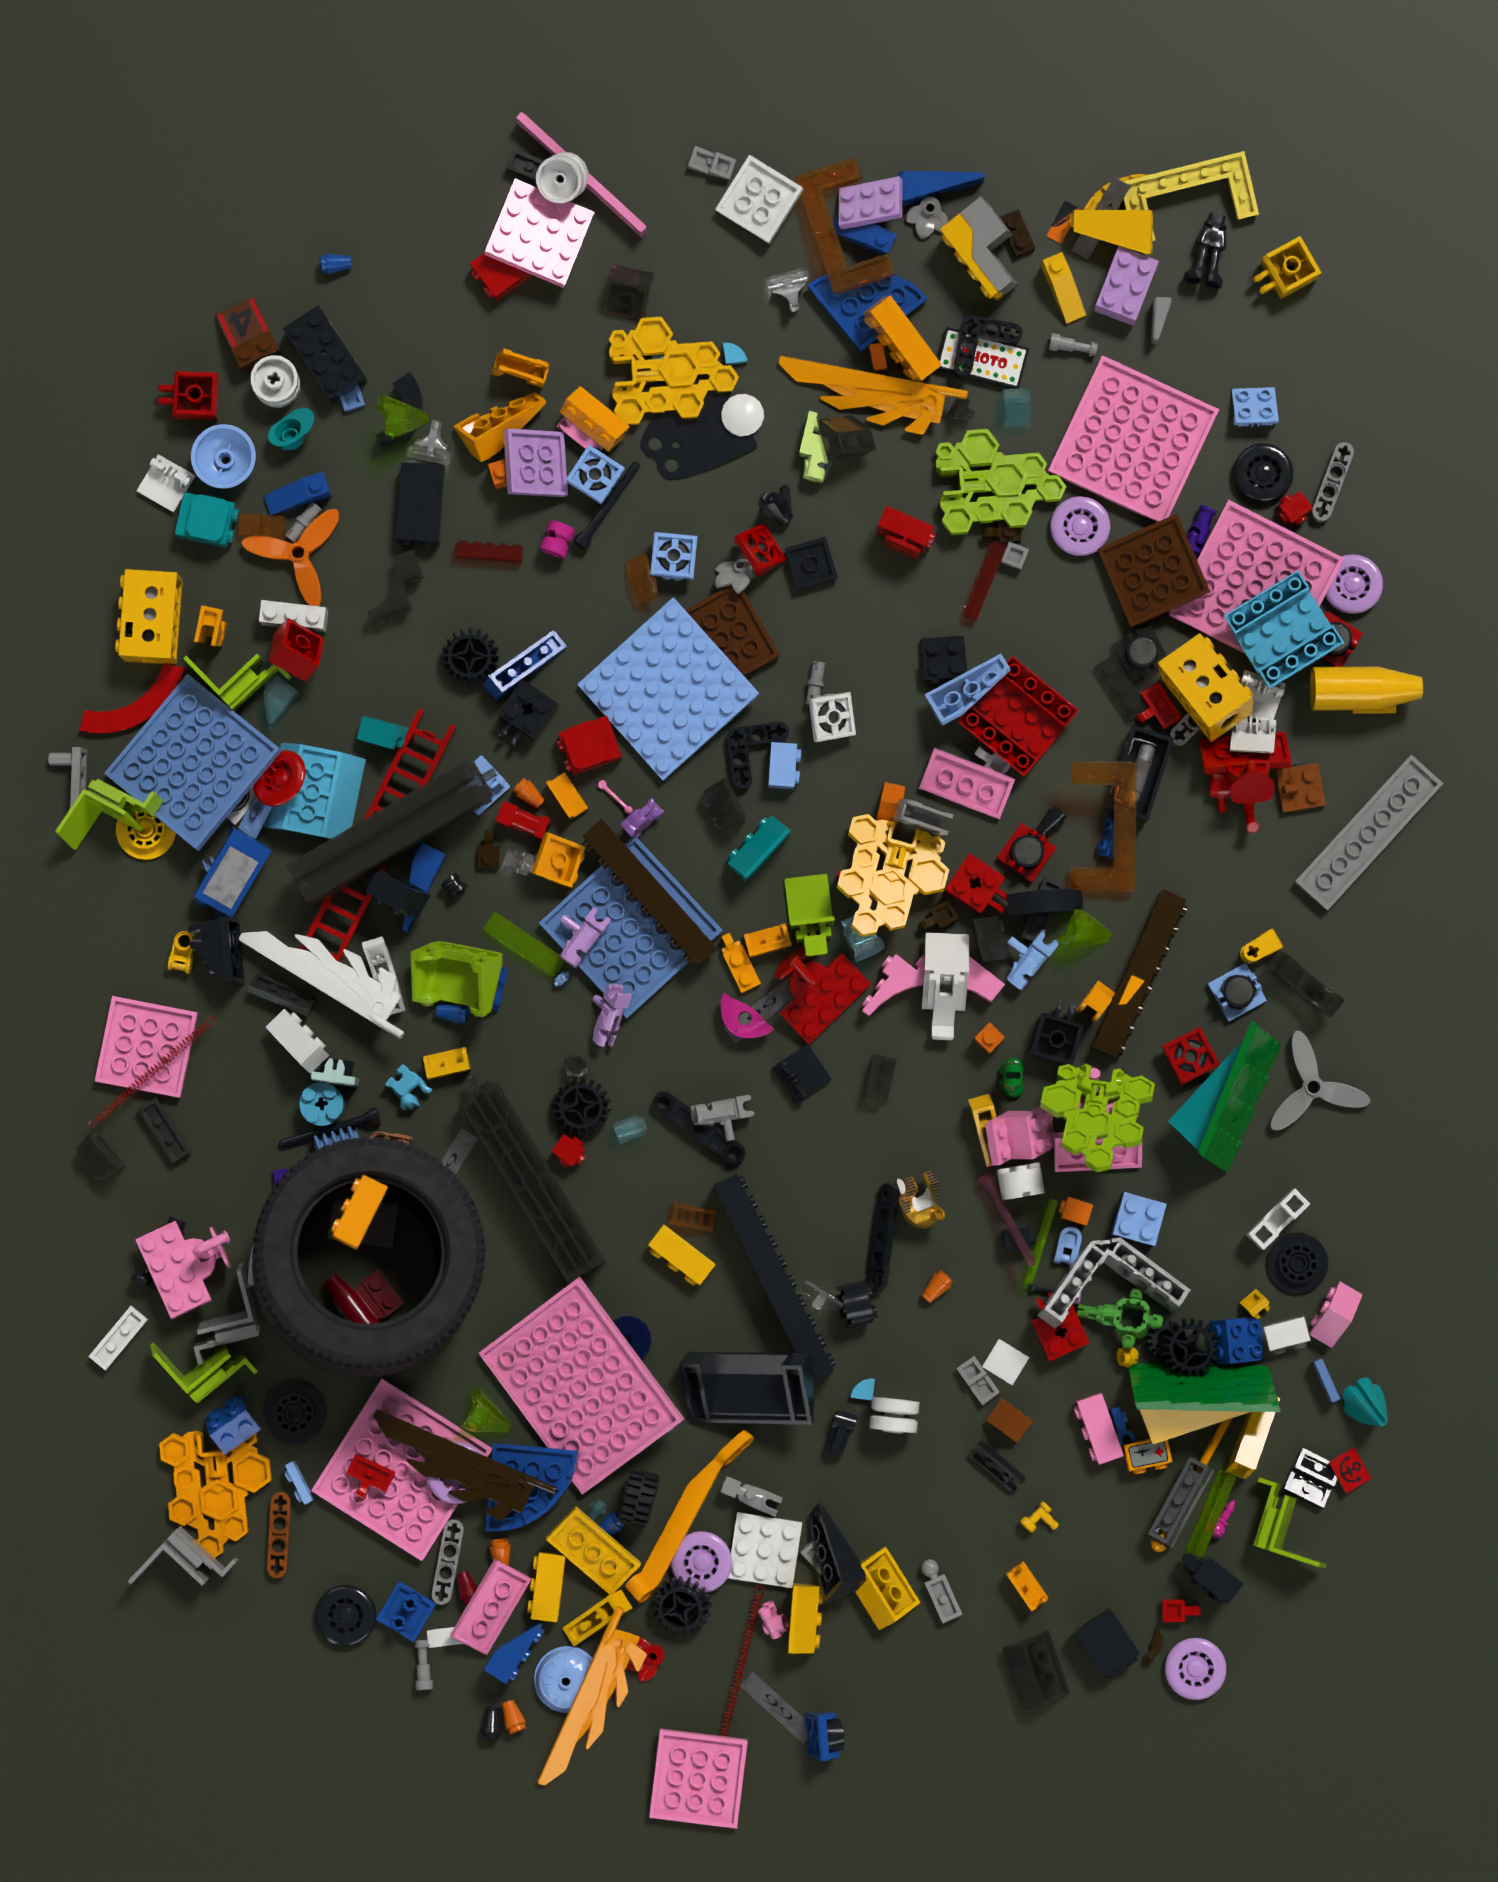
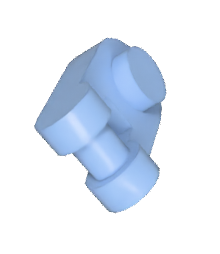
M1066 1227L1061 1231L1053 1263L1060 1264L1062 1262L1071 1267L1078 1257L1082 1235L1077 1228ZM1064 1247L1072 1249L1071 1255L1063 1254Z

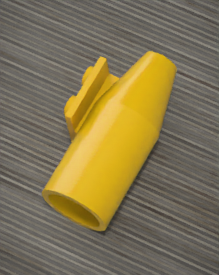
M1378 666L1312 667L1310 702L1313 711L1352 710L1353 714L1396 713V705L1422 699L1423 696L1422 677Z

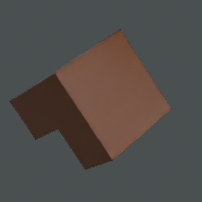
M1001 1398L986 1419V1421L1016 1443H1018L1033 1422L1032 1419L1003 1398Z

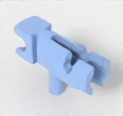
M1044 930L1037 934L1028 948L1013 936L1007 942L1020 952V959L1018 962H1014L1007 976V980L1020 990L1028 983V979L1024 975L1034 976L1059 945L1057 940H1053L1048 945L1044 944L1042 941L1045 937Z

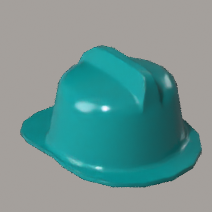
M298 408L289 413L269 430L268 439L270 443L281 447L283 450L299 448L305 440V434L314 424L315 417L313 412L308 408Z

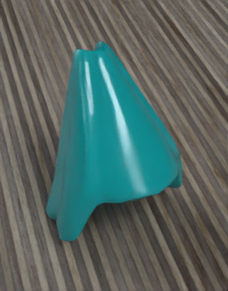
M1361 1378L1357 1380L1356 1386L1349 1385L1342 1394V1398L1345 1400L1343 1410L1347 1415L1362 1424L1373 1426L1386 1425L1388 1421L1387 1404L1384 1393L1379 1385L1372 1384L1369 1378Z

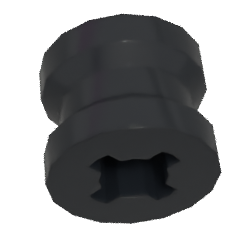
M458 872L451 875L441 884L443 889L448 890L451 899L458 896L468 887L466 882L461 881Z

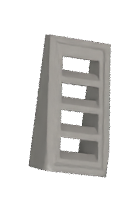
M1156 297L1153 300L1152 344H1156L1160 338L1172 298Z

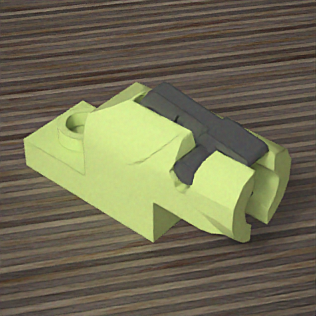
M809 411L799 451V457L807 458V460L804 459L803 478L823 483L834 461L835 453L831 450L830 438L813 434V432L818 433L820 420L817 419L816 412Z

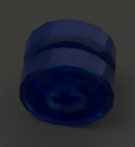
M633 1316L619 1317L614 1320V1324L624 1337H632L630 1345L642 1360L650 1351L652 1344V1335L647 1324L640 1318Z

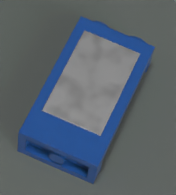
M233 826L229 830L228 838L199 887L193 892V896L196 898L195 902L204 907L209 905L215 908L214 912L221 917L226 915L233 917L271 853L270 847Z

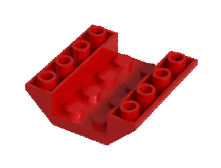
M1012 655L1007 661L1011 670L973 704L957 722L1024 777L1079 710Z

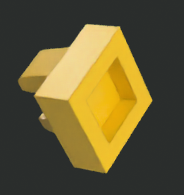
M1257 1289L1239 1302L1256 1319L1261 1318L1258 1313L1263 1308L1267 1312L1270 1310L1269 1301Z

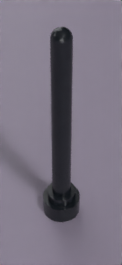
M634 461L585 531L576 534L572 541L577 546L587 550L591 545L592 534L639 469V462Z
M373 1107L364 1112V1115L281 1139L279 1146L282 1148L314 1139V1135L321 1137L322 1133L328 1135L331 1134L332 1130L334 1133L338 1132L340 1128L345 1130L348 1126L355 1127L365 1123L368 1125L372 1124V1126L381 1123L380 1114L377 1107Z

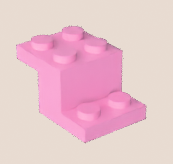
M1039 1106L1031 1111H1007L986 1122L985 1127L992 1165H1001L1010 1159H1034L1053 1149V1116Z

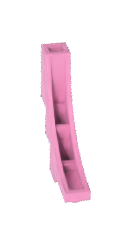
M897 954L893 958L889 955L881 965L884 967L882 973L888 979L882 978L875 987L878 990L873 997L869 995L862 1003V1006L865 1007L862 1012L869 1017L882 1003L892 996L910 988L923 986L925 955H922L915 964L918 966L917 970ZM969 956L967 990L976 993L991 1003L1005 984Z

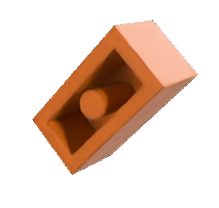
M881 343L870 344L869 351L873 373L887 371L883 345Z

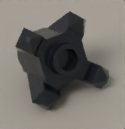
M782 485L779 493L761 494V501L764 505L760 507L759 514L772 518L779 525H783L793 518L789 486Z

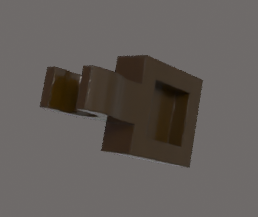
M998 521L997 528H984L983 539L998 538L999 544L1021 542L1020 527L1009 528L1005 521Z
M485 830V846H478L477 867L500 868V846H494V831Z
M948 899L930 909L929 911L932 916L921 921L919 926L922 931L935 924L941 929L959 919V916Z

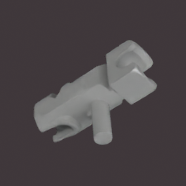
M744 1095L710 1102L707 1105L698 1104L691 1106L692 1122L694 1125L713 1126L714 1123H720L724 1127L726 1141L735 1140L731 1120L754 1116L753 1111H746L743 1108V1103L749 1101L751 1096Z
M728 1476L725 1477L720 1493L732 1498L738 1495V1500L748 1506L774 1517L776 1516L778 1510L767 1506L765 1502L769 1499L781 1504L782 1497L748 1484H744L741 1487L740 1481Z

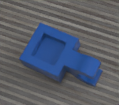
M1119 1406L1110 1408L1120 1445H1123L1122 1437L1124 1435H1129L1131 1442L1135 1441L1134 1434L1126 1430L1125 1423L1128 1422L1125 1410H1120Z

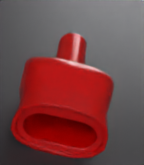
M1227 773L1210 774L1209 795L1210 797L1217 798L1218 812H1226V798L1230 797L1232 780L1228 777Z

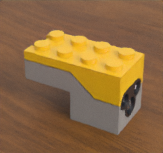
M980 196L940 228L943 232L941 238L948 246L955 248L956 252H954L956 258L964 265H968L967 272L973 280L981 282L980 289L986 297L990 299L995 298L998 301L1003 295L1018 285L993 253V250L1008 239L1012 233L989 203Z

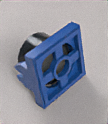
M836 1712L806 1713L805 1721L809 1757L820 1761H828L832 1758L840 1757L839 1751L844 1748L845 1738L840 1718L836 1717Z

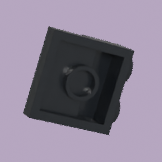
M964 636L921 638L924 682H929V685H940L942 681H951L967 672Z

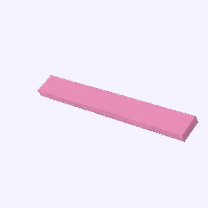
M521 112L516 117L517 124L552 156L565 152L524 113ZM589 174V181L586 187L642 238L647 233L646 225Z

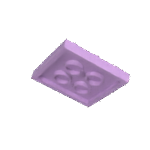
M505 429L504 445L508 494L550 497L568 496L567 482H565L567 472L564 432Z

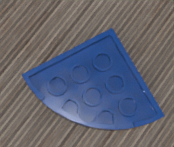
M848 267L843 270L827 273L807 285V288L860 353L868 348L870 344L877 341V335H879L874 327L871 329L865 323L863 312L881 298L891 295L907 317L928 300L922 291L911 282L894 275L892 272L873 267Z
M493 1443L491 1459L557 1487L555 1495L533 1487L522 1513L512 1510L503 1521L487 1514L485 1531H505L519 1528L532 1523L550 1511L565 1494L572 1481L578 1463L579 1450ZM488 1499L487 1510L498 1505V1503Z

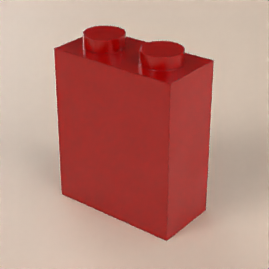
M484 253L470 263L471 275L477 282L480 280L485 287L482 289L489 298L493 297L496 302L533 276L484 255Z

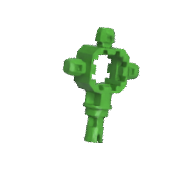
M1132 1288L1129 1299L1123 1298L1117 1302V1305L1104 1304V1306L1092 1307L1079 1304V1310H1077L1078 1318L1093 1319L1098 1323H1102L1103 1326L1115 1327L1119 1336H1122V1345L1126 1349L1134 1347L1136 1338L1142 1339L1148 1335L1149 1326L1152 1329H1160L1163 1327L1164 1321L1160 1315L1153 1314L1151 1316L1150 1307L1145 1301H1142L1143 1293L1139 1288ZM1128 1308L1134 1311L1142 1310L1144 1316L1141 1327L1137 1326V1329L1131 1326L1123 1327L1121 1320L1124 1310L1128 1311Z

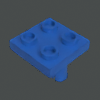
M398 1581L376 1620L414 1642L437 1603L403 1582Z

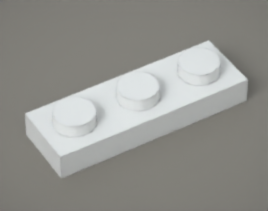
M130 1306L88 1357L104 1370H107L149 1319L136 1308Z

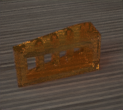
M672 1202L667 1224L712 1232L716 1211ZM678 1208L681 1209L679 1221L676 1220ZM687 1210H690L689 1219L687 1223L685 1222ZM699 1212L697 1225L693 1224L695 1213ZM704 1213L708 1214L706 1226H702Z

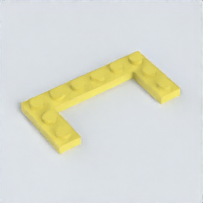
M1245 151L1123 181L1131 186L1123 199L1125 210H1148L1146 198L1227 178L1237 220L1259 215Z

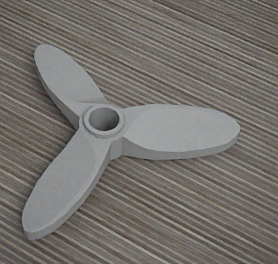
M1301 1031L1293 1033L1291 1039L1292 1055L1302 1080V1085L1300 1089L1288 1096L1277 1108L1270 1122L1272 1130H1282L1296 1121L1309 1107L1313 1098L1318 1097L1331 1104L1350 1108H1361L1370 1103L1368 1095L1355 1087L1338 1082H1323L1319 1078L1315 1054L1306 1035ZM1313 1081L1318 1085L1316 1093L1309 1092L1307 1087L1309 1082Z

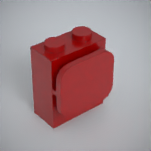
M887 505L878 523L876 532L885 536L884 545L915 559L919 558L920 552L924 553L926 548H931L936 535L933 533L934 526Z
M608 716L593 721H586L558 733L560 737L556 740L560 752L565 751L567 759L563 761L567 772L572 771L573 776L622 759Z

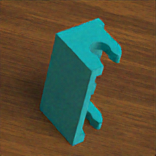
M362 716L357 739L390 749L395 748L398 739L397 747L402 748L406 732H408L409 728Z

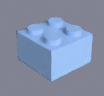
M1122 1192L1111 1235L1155 1246L1166 1203Z

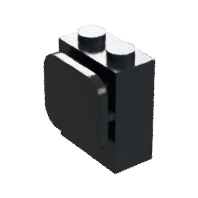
M1110 1608L1073 1631L1103 1678L1108 1677L1110 1679L1120 1672V1667L1125 1664L1128 1667L1138 1660L1137 1656L1140 1655V1652Z

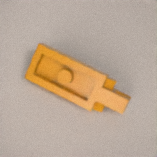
M730 933L723 935L722 939L726 947L722 948L723 956L741 994L760 985L761 982L743 945H741L740 941L734 943Z

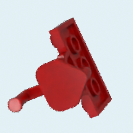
M1285 732L1275 733L1274 753L1230 751L1231 736L1218 737L1213 742H1210L1208 738L1199 739L1204 774L1227 773L1228 777L1234 781L1230 786L1231 800L1237 804H1244L1246 829L1250 833L1257 832L1259 824L1255 819L1254 803L1268 801L1274 795V781L1268 777L1269 770L1291 767L1292 761Z
M802 946L782 960L774 976L781 980L791 972L788 983L789 990L794 998L778 1013L810 1044L871 983L841 952L826 967L814 961L802 962L807 957L805 946Z

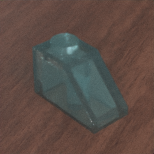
M277 675L274 679L271 677L264 685L265 691L263 692L267 722L273 728L299 695L295 688Z

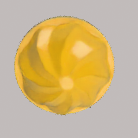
M1122 1347L1117 1350L1119 1365L1131 1367L1137 1363L1139 1354L1136 1348L1126 1349Z

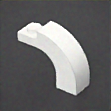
M383 936L362 942L373 979L381 983L380 967L396 976ZM398 979L396 980L394 991L400 994L401 997L390 1015L405 1011Z

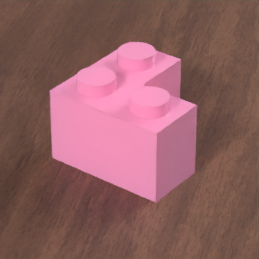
M1341 1281L1335 1288L1331 1287L1325 1296L1328 1301L1326 1300L1323 1303L1320 1315L1316 1313L1310 1322V1325L1313 1327L1309 1335L1332 1348L1352 1322L1363 1294Z

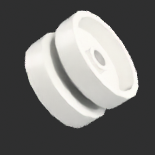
M560 152L549 157L539 166L536 173V184L539 192L545 199L553 203H566L578 197L586 189L589 181V172L585 162L571 152Z
M274 355L262 358L255 364L251 372L250 382L252 388L263 404L272 408H282L296 400L300 392L301 381L296 368L288 359Z
M872 1397L871 1408L874 1411L884 1412V1415L871 1416L869 1428L889 1433H917L918 1422L915 1419L904 1417L905 1414H918L920 1402Z

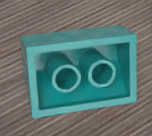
M772 815L769 819L764 817L757 825L759 828L754 835L749 833L742 841L743 847L739 851L734 849L727 857L729 859L727 865L745 882L760 869L791 835V830Z

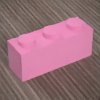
M1102 1393L1075 1401L1077 1405L1074 1407L1078 1420L1082 1419L1084 1427L1081 1428L1085 1440L1089 1439L1092 1447L1088 1449L1092 1461L1096 1460L1097 1464H1102L1124 1456Z

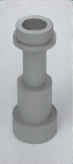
M1052 333L1048 350L1057 351L1059 349L1069 352L1076 350L1089 353L1091 357L1096 356L1098 344L1091 342V344L1075 342V339L1060 337V334Z
M415 1640L414 1647H418L419 1665H417V1680L415 1681L416 1690L433 1689V1679L430 1678V1664H427V1647L430 1646L428 1640Z

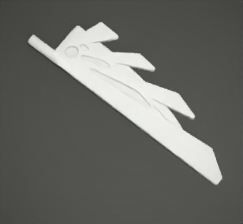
M267 931L248 932L240 935V942L398 1039L404 1036V1031L387 1022L388 1017L401 997L400 994L394 991L397 977L380 967V983L369 977L361 956L346 949L343 950L353 966L351 968L336 961L321 941L315 938L295 935L310 950L306 951L286 946Z

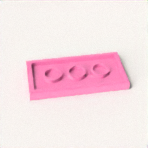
M934 748L919 789L1000 820L1015 778Z
M494 1559L450 1636L488 1655L532 1579Z

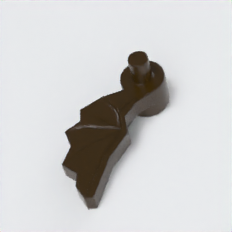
M1155 1628L1154 1637L1150 1643V1651L1143 1656L1145 1663H1152L1154 1661L1153 1655L1158 1654L1162 1650L1164 1636L1160 1634L1159 1628Z

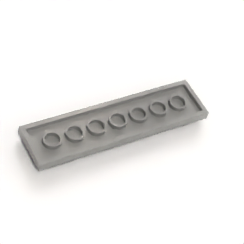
M1411 754L1297 878L1295 883L1322 908L1328 911L1444 783Z

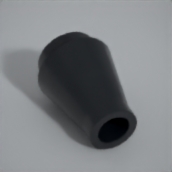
M1054 806L1052 809L1049 808L1036 830L1046 837L1064 824L1067 816L1057 806Z
M486 1707L480 1731L482 1739H500L502 1730L498 1707Z

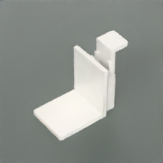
M926 933L925 974L922 1009L933 1010L932 1039L953 1040L955 1011H965L969 976V935Z

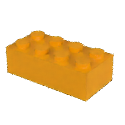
M891 295L881 298L863 312L865 323L871 329L874 327L879 334L877 339L883 346H888L891 350L889 353L891 358L896 363L900 362L904 368L902 372L908 380L922 381L942 365Z

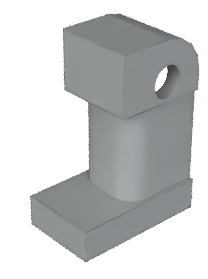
M899 799L893 820L907 825H917L928 829L927 832L931 835L942 836L948 835L949 831L939 828L941 820L953 819V814L941 812L913 800Z

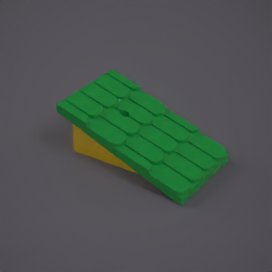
M1162 1362L1134 1364L1129 1367L1135 1404L1141 1412L1152 1444L1249 1412H1281L1270 1368L1265 1365L1234 1367L1233 1364L1214 1365L1213 1368L1205 1365L1207 1369L1206 1374L1201 1369H1198L1199 1376H1195L1194 1372L1191 1371L1190 1377L1186 1376V1370L1180 1376L1177 1374L1179 1367L1171 1371V1365H1163Z

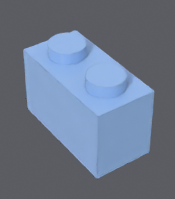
M771 742L768 788L794 789L795 784H799L800 771H796V762L800 763L801 750L797 749V744Z

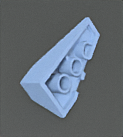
M999 654L926 693L925 697L939 723L945 725L963 715L1011 669L1002 654Z

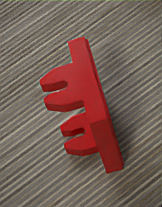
M764 523L739 533L734 537V542L737 546L739 545L751 564L756 577L764 575L775 566L787 560ZM750 538L754 541V547L752 548L748 544ZM758 543L765 546L766 552L759 548ZM755 554L762 555L767 563L759 561Z

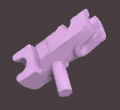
M593 907L581 926L565 914L560 922L573 931V937L571 940H567L560 957L574 968L581 961V957L577 955V952L587 954L612 921L609 917H606L604 921L597 922L595 920V916L598 913L596 907Z
M607 985L603 996L604 999L599 995L593 997V1002L602 1009L593 1031V1041L599 1046L604 1047L606 1041L610 1047L614 1045L616 1039L615 1031H618L624 1012L623 1008H628L632 995L631 993L623 994L622 985Z

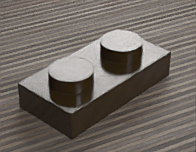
M1019 209L999 217L1012 233L1007 240L1015 258L1035 250V245Z

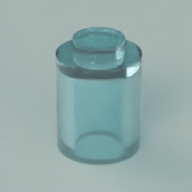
M638 1115L613 1123L619 1143L644 1136L643 1131L647 1130L644 1119H639Z

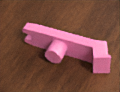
M565 416L557 424L556 427L584 449L591 445L595 449L603 450L602 446Z

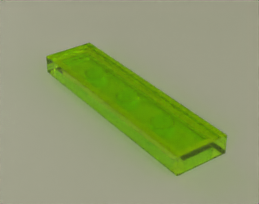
M495 911L482 928V930L554 978L565 963L559 954Z
M1048 1199L1023 1283L1032 1285L1058 1204L1056 1200Z
M1219 1470L1186 1551L1203 1558L1237 1476Z

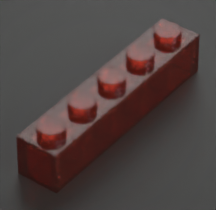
M465 540L456 542V558L523 563L524 548L521 545L514 544L513 546H508V544L504 543L494 545L491 542L481 544L478 541L467 543Z

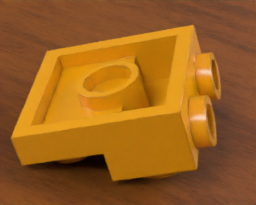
M545 832L531 873L564 887L572 888L578 877L579 865L585 857V846Z

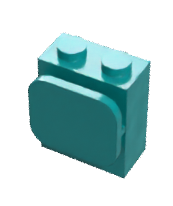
M184 492L175 535L181 539L228 548L229 543H232L234 540L235 531L232 528L233 523L238 521L239 510L235 503L221 498Z

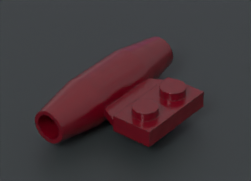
M379 1269L361 1281L357 1291L338 1273L332 1275L323 1283L336 1309L345 1320L364 1324L379 1323L378 1319L389 1317L405 1304Z

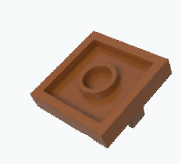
M1318 763L1275 770L1282 813L1326 805Z

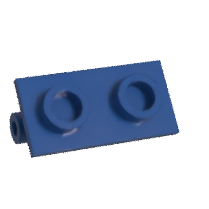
M1110 814L1104 825L1103 837L1098 843V856H1107L1106 858L1110 860H1115V857H1118L1122 842L1117 841L1116 837L1124 839L1129 825L1127 818L1121 817L1122 815Z

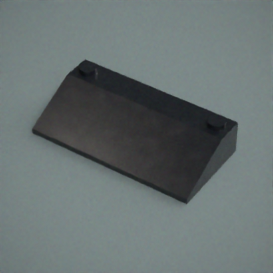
M688 1352L679 1363L690 1422L812 1425L814 1423V1371L810 1353Z

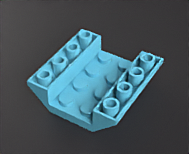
M1299 570L1224 615L1238 644L1269 689L1344 644L1334 625L1329 623L1309 591L1310 588Z
M281 743V750L293 751L303 759L306 769L305 779L299 792L290 801L280 806H272L264 822V827L318 836L330 841L349 844L366 759L303 744Z

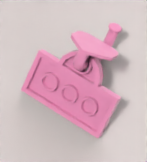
M1091 1068V1080H1099L1100 1071L1096 1068ZM1086 1097L1080 1099L1079 1109L1084 1108ZM1117 1098L1108 1100L1106 1112L1111 1115L1113 1104L1118 1101ZM1064 1132L1054 1133L1055 1172L1092 1170L1085 1165L1086 1157L1082 1153L1072 1154L1061 1147ZM1103 1138L1097 1139L1096 1145H1102ZM1142 1142L1141 1145L1130 1148L1118 1146L1112 1149L1114 1154L1111 1169L1142 1167Z
M174 1221L135 1239L171 1319L212 1301L204 1280L214 1271L216 1259L222 1257L228 1269L231 1268L230 1261L222 1245L223 1243H230V1238L226 1231L217 1235L215 1229L210 1227L213 1238L206 1241L194 1238L185 1240L177 1222Z

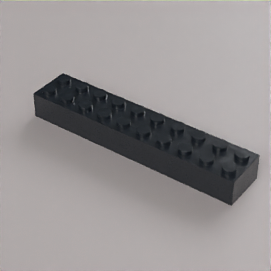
M736 1173L714 1184L713 1186L795 1352L811 1354L814 1381L834 1372L833 1366L836 1363L831 1353H825L823 1347L826 1346V1343L821 1333L816 1335L813 1329L817 1325L811 1313L806 1314L803 1307L807 1305L802 1295H797L794 1290L797 1284L792 1274L787 1276L784 1270L787 1264L782 1254L777 1256L774 1250L777 1244L772 1235H767L765 1228L768 1226L763 1216L758 1217L755 1211L758 1205L753 1195L748 1197L745 1191L748 1185L744 1177H738Z

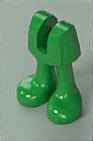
M1010 1058L999 1069V1074L1003 1076V1079L998 1082V1086L1005 1096L1013 1099L1020 1097L1024 1091L1022 1077L1025 1066L1020 1059Z

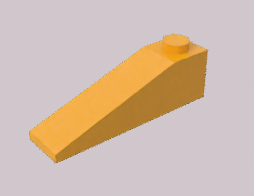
M534 392L510 401L507 407H493L490 413L480 417L478 413L454 425V429L471 455L483 462L492 458L493 455L505 447V429H522L546 404V400Z

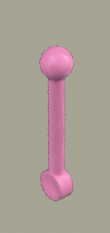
M599 781L598 787L602 790L604 789L624 808L626 814L633 812L632 807L627 806L607 787L605 781Z

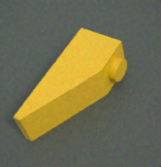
M1063 252L1042 260L1041 268L1066 324L1085 317L1086 313Z
M986 1094L969 1099L968 1102L986 1167L993 1165L991 1163L985 1123L997 1116L990 1095Z
M622 1590L607 1596L563 1627L573 1646L578 1645L606 1627L616 1606L624 1608L622 1615L632 1609Z

